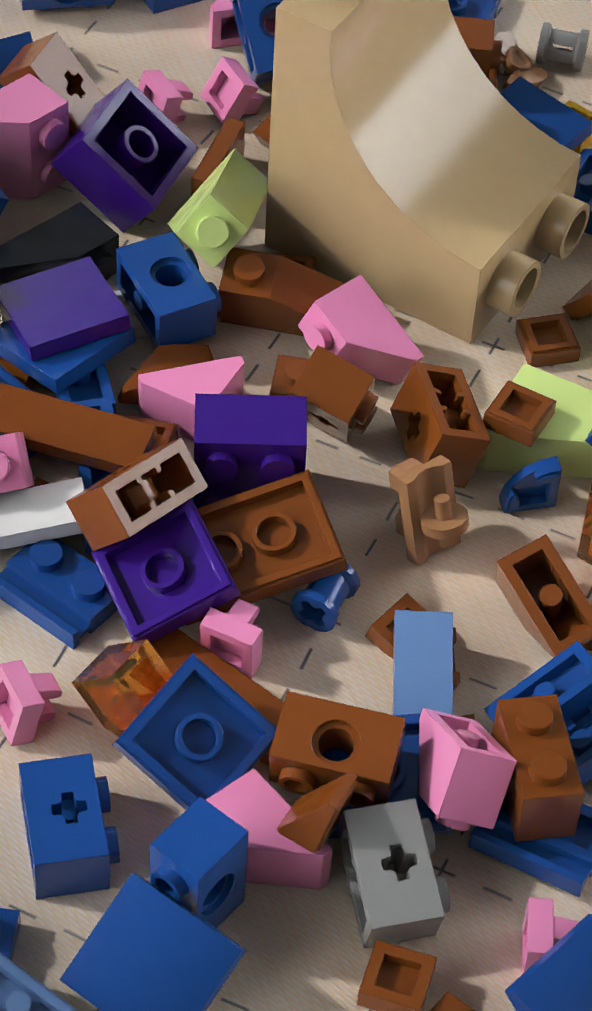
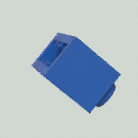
M92 754L19 763L20 795L36 899L110 889V864L120 863L119 843L116 827H104L102 813L111 812L109 786L106 776L95 777Z

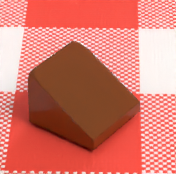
M349 772L300 797L281 821L277 831L313 853L317 850L320 851L338 825L342 813L345 811L358 784V781H356L358 776Z

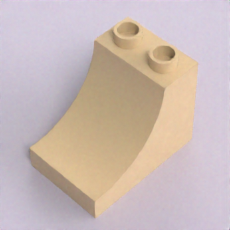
M283 0L276 7L264 246L281 254L315 257L316 271L343 283H347L361 274L383 303L469 344L474 341L498 311L512 318L517 317L525 309L536 289L541 273L540 262L548 253L560 259L569 257L585 231L589 219L590 206L574 198L581 155L539 130L499 93L471 55L459 32L448 0Z

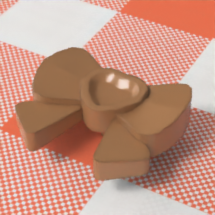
M502 31L493 38V40L503 41L500 64H503V73L509 78L502 88L506 89L520 76L536 87H539L547 78L548 73L543 68L532 64L531 59L517 46L514 34L510 31Z

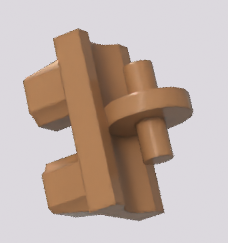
M442 455L426 463L411 457L391 467L388 471L390 487L399 493L401 507L395 516L397 533L405 538L408 560L420 566L435 551L460 544V535L467 531L470 524L468 510L456 503L451 461Z

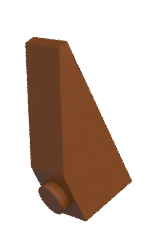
M233 247L227 254L218 290L222 304L220 322L304 336L298 324L314 301L345 283L281 255Z

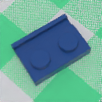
M59 539L41 540L26 545L6 562V568L0 572V599L73 650L79 645V639L87 632L92 634L118 611L98 566Z
M503 800L494 829L480 826L474 827L470 833L468 847L580 897L588 877L592 874V807L582 803L575 836L515 842L505 800Z

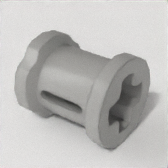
M544 22L537 48L536 63L543 65L545 61L568 64L573 65L574 71L581 72L590 30L582 29L580 33L554 29L551 23ZM553 44L573 48V50L553 46Z

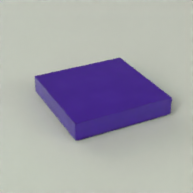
M90 256L0 285V311L32 362L131 329L129 313Z
M192 499L184 502L131 537L91 552L126 628L138 649L206 614L211 607L215 609L241 595Z

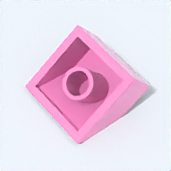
M31 73L0 89V189L7 198L35 199L67 180L51 165V162L70 139L68 101Z

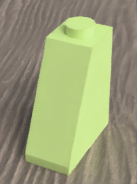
M234 148L167 224L179 238L209 265L215 268L250 229L267 194L268 178Z
M524 363L512 382L556 400L555 413L531 448L487 429L491 442L476 468L483 471L517 473L536 461L557 456L562 468L561 477L592 479V446L585 441L592 429V390Z

